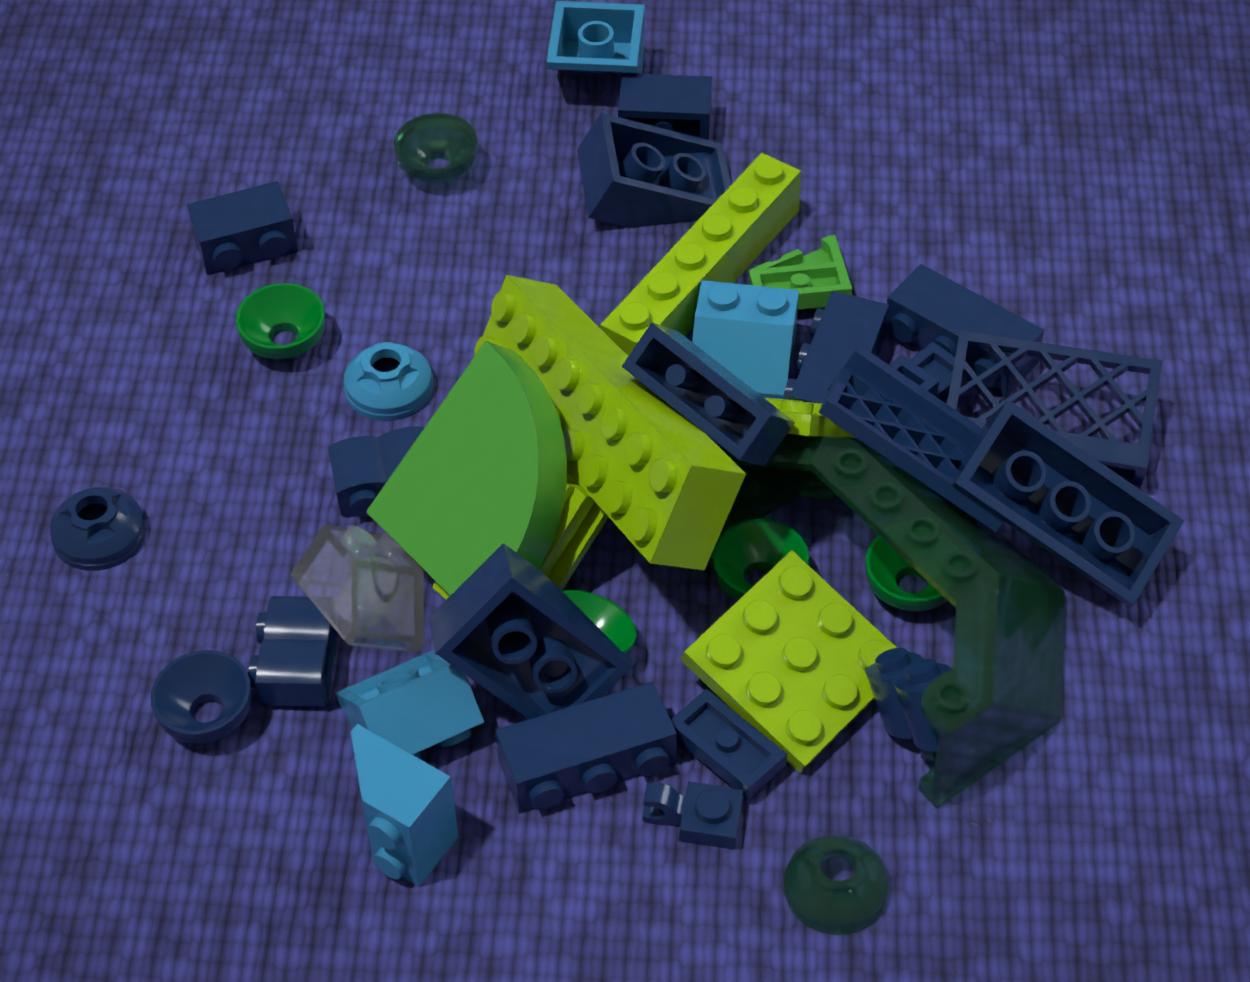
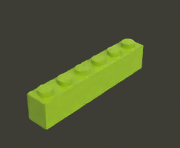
M761 153L600 324V329L627 356L630 355L651 322L676 330L683 336H686L694 327L701 280L734 283L799 212L801 170Z

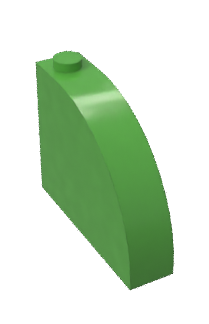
M485 341L366 511L450 596L503 543L539 569L554 541L565 501L567 457L563 431L556 408L547 389L535 371L514 350Z

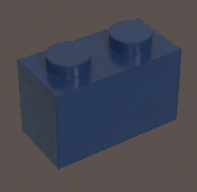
M622 73L618 117L706 140L710 139L712 77Z
M278 181L187 204L193 237L207 275L298 252L293 218Z

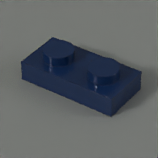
M707 689L670 719L677 733V742L734 789L744 790L743 796L748 800L787 766L786 752Z

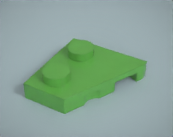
M836 235L822 238L821 249L803 256V252L796 249L782 255L776 261L766 262L749 269V285L799 290L798 310L809 308L825 309L832 291L852 295L851 283Z

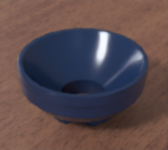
M94 487L73 494L56 509L50 524L51 542L57 556L71 567L85 571H100L122 564L138 551L145 539L146 533L144 515L137 502L129 494L110 487ZM99 503L107 507L106 513L95 520H83L78 516L79 512L90 504Z
M215 650L190 652L170 662L157 676L151 691V706L157 721L169 735L187 743L212 742L225 737L245 720L252 703L251 681L246 668L230 654ZM217 702L223 706L221 714L213 721L198 722L193 719L195 709L203 703Z

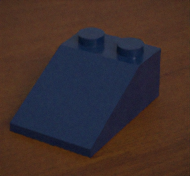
M600 113L577 149L588 218L632 228L698 221L731 186L722 143Z
M504 543L429 617L435 654L528 719L600 698L633 667L632 661L541 570Z

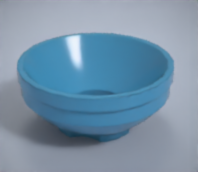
M391 342L375 344L357 354L347 365L344 373V393L348 404L354 411L372 420L395 421L407 418L417 413L426 405L434 389L433 374L426 358L414 348L403 344ZM382 358H393L400 362L396 369L389 372H380L372 367L377 360Z

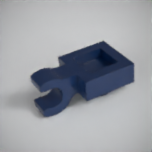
M688 781L686 795H682L666 784L649 782L646 785L642 821L655 825L668 824L680 826L679 841L735 850L744 790Z

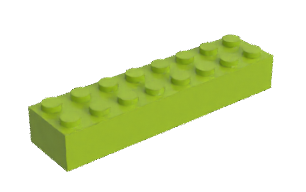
M506 275L500 291L493 298L491 315L483 336L476 343L474 356L483 343L487 341L514 350L535 371L547 389L560 419L565 440L567 471L649 563L705 570L746 473L706 433L621 366L628 356L556 284Z

